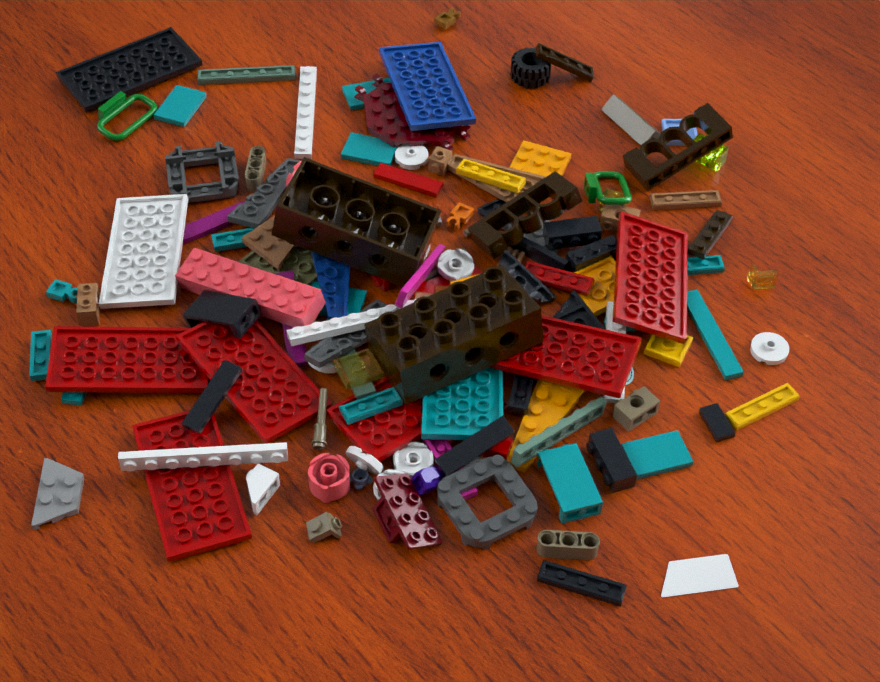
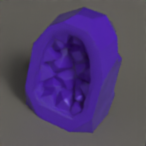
M431 466L417 471L412 476L411 481L418 494H428L438 488V483L443 479L444 473L437 466Z

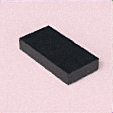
M718 403L699 409L702 419L716 442L735 437V431Z

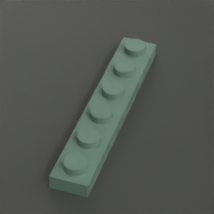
M603 397L595 401L592 400L585 407L575 410L572 415L562 418L552 427H547L539 435H534L524 444L517 445L513 450L511 463L516 468L537 456L538 452L550 448L602 416L607 401Z

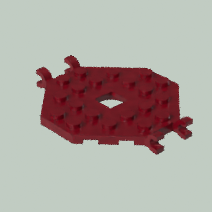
M378 74L372 76V79L376 81L372 85L377 88L367 94L366 90L360 85L355 87V91L358 92L355 98L361 100L364 104L367 132L392 147H399L400 144H409V146L433 144V146H441L452 151L454 147L451 144L455 140L452 138L453 136L458 134L464 140L470 138V134L467 133L471 130L469 125L410 131L391 82H383L382 77Z

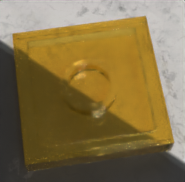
M370 349L333 360V366L347 390L384 378V372Z

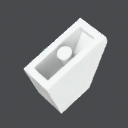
M260 464L251 469L246 476L248 493L253 514L255 515L259 514L280 486L279 473Z

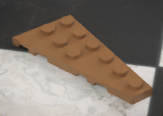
M453 154L447 164V169L506 203L545 178V176L458 154ZM463 159H467L526 178V183L519 193H515L457 174L456 168ZM530 210L525 212L528 215L533 214V212H531Z
M273 216L243 236L242 243L277 270H280L282 263L290 257L291 251L297 245L290 244L271 235L275 218Z

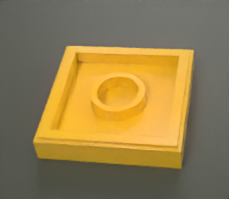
M652 334L644 354L680 368L694 337L687 335V340L682 344Z

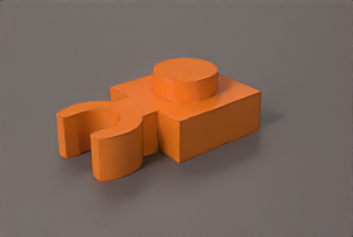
M459 202L450 212L446 226L449 227L450 224H455L454 230H458L460 223L466 224L473 216L474 208Z

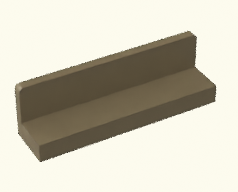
M613 94L603 106L602 111L640 145L652 137L659 140L661 133L618 96Z

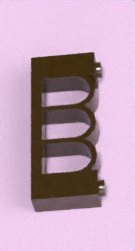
M706 103L697 108L694 114L684 117L679 127H669L662 131L659 140L650 139L645 141L640 149L636 147L624 154V165L639 183L649 191L732 139V127L709 103ZM691 128H700L707 136L695 142L687 131ZM672 140H680L688 148L675 155L666 144ZM658 152L663 154L668 160L655 167L646 157L651 153Z
M554 171L468 227V231L473 241L491 258L495 259L503 254L505 250H509L508 247L518 244L523 239L524 234L538 231L543 227L545 220L559 217L564 213L565 209L570 210L581 203L582 198L578 187ZM548 197L553 199L550 203L539 204ZM528 210L533 212V214L528 217L519 218V216H521ZM508 223L513 226L507 231H498Z

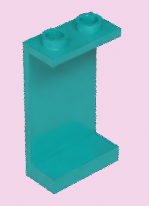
M577 443L565 444L558 448L545 449L538 452L537 466H543L560 506L559 519L562 524L601 514L603 501Z

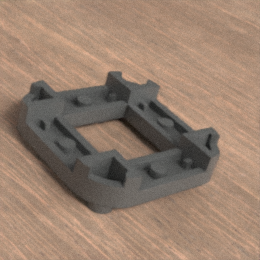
M215 141L216 147L183 151L181 146H176L175 151L165 156L170 195L187 194L188 203L235 197L240 185L234 148L223 145L222 141ZM219 163L220 182L186 186L184 167Z
M501 455L484 458L446 476L438 483L437 504L439 508L444 509L460 533L462 543L466 546L469 544L473 547H482V550L489 549L491 543L523 527L526 530L529 529L535 520L538 508L535 497L513 466ZM491 480L493 483L497 482L513 507L480 523L461 494Z

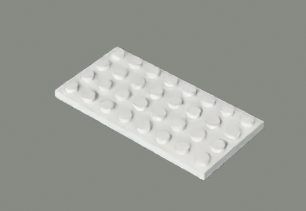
M187 194L117 198L99 299L100 309L175 304L178 285L175 274L180 269L188 206Z

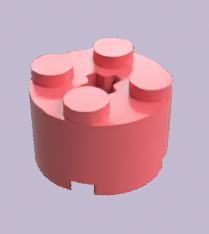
M323 453L311 460L308 469L311 493L323 503H330L342 498L350 491V469L347 460L343 456Z

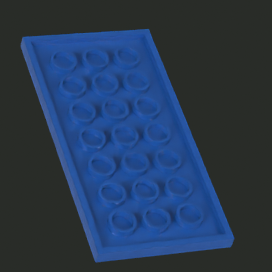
M441 42L379 47V55L410 131L476 124V117Z

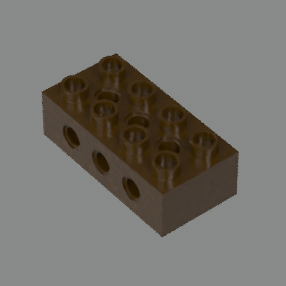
M304 157L277 204L271 235L290 244L318 253L325 258H331L354 267L358 271L369 273L394 285L404 287L421 266L432 241L441 210Z
M502 264L497 267H489L483 273L467 280L454 282L444 290L430 296L420 297L414 303L393 312H385L377 319L364 324L371 359L391 386L396 389L405 405L543 342L541 307Z

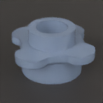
M357 468L350 474V482H353L357 490H361L363 486L373 482V478L369 476L367 470Z

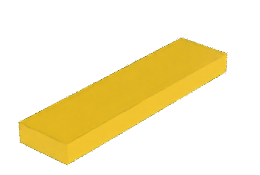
M463 159L456 168L457 174L515 193H519L526 183V178L467 159Z
M786 383L726 412L725 416L737 431L798 401L800 395L789 383Z

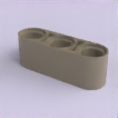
M254 146L250 149L245 170L246 189L252 193H255L256 188L263 184L266 154L262 146Z
M543 530L538 534L536 551L538 555L545 558L592 560L598 554L600 539L598 535L592 532Z

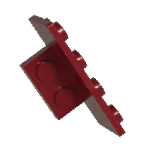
M409 474L376 476L374 481L382 497L373 506L372 510L388 543H396L402 537L408 550L441 545L442 539Z

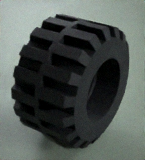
M535 48L520 49L512 55L510 75L514 83H518L519 86H524V88H539L549 81L551 64L537 58Z

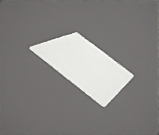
M728 554L670 561L661 597L739 587Z

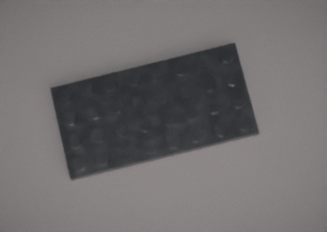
M170 27L56 72V76L87 113L101 107L120 91L125 93L126 96L137 93L200 67L203 63L201 58Z

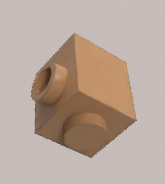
M436 146L428 159V171L444 176L448 171L447 164L452 157V151Z

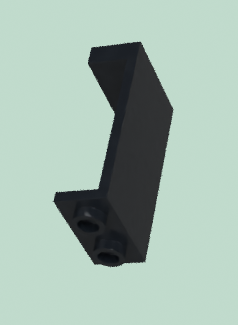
M204 290L182 316L189 328L195 327L199 321L226 325L230 327L235 338L241 339L262 315L256 299Z

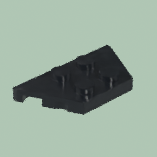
M505 250L499 265L502 264L536 303L554 302L557 296L511 253Z
M575 290L571 292L568 300L563 303L561 309L553 317L605 329Z

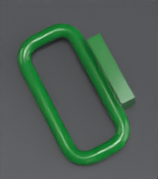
M120 91L98 108L99 121L97 129L108 139L121 141L154 116L158 107L153 100L145 95L133 94L126 99V94ZM134 101H142L151 107L147 113L120 134H113L104 128L106 123Z
M599 171L593 174L585 173L584 191L588 203H596V198L600 203L606 205H625L632 201V195L623 174L614 171ZM598 178L618 179L624 198L604 197Z

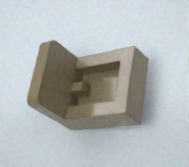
M328 512L306 522L309 540L313 543L331 534L336 538L342 537L340 520Z

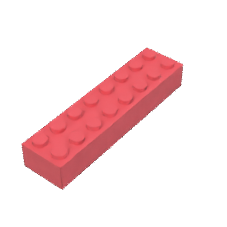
M193 248L175 274L181 289L198 295L206 290L256 299L261 309L262 317L291 327H302L312 324L326 303L321 289L197 248Z

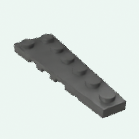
M287 158L266 178V182L263 185H259L256 188V192L253 195L249 194L243 204H239L228 214V222L251 228H257L266 222L287 188L286 179L289 172L292 174L295 170L293 167L300 161Z
M376 299L359 313L369 309L382 308L387 306V304ZM362 329L325 338L304 354V360L321 368L368 342L366 330Z

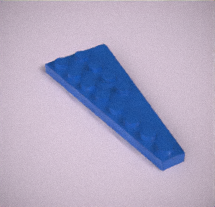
M311 251L319 288L326 302L324 309L327 320L347 316L350 266L331 258H325Z

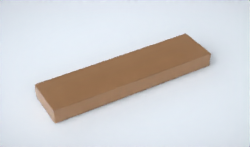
M718 190L650 194L649 197L652 210L720 207L722 205Z

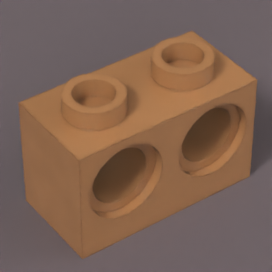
M97 283L78 284L76 314L79 325L82 327L100 326V292Z

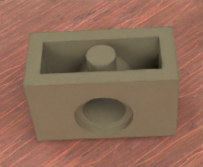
M643 386L638 390L632 391L625 399H620L615 403L613 418L630 432L658 413L660 400Z

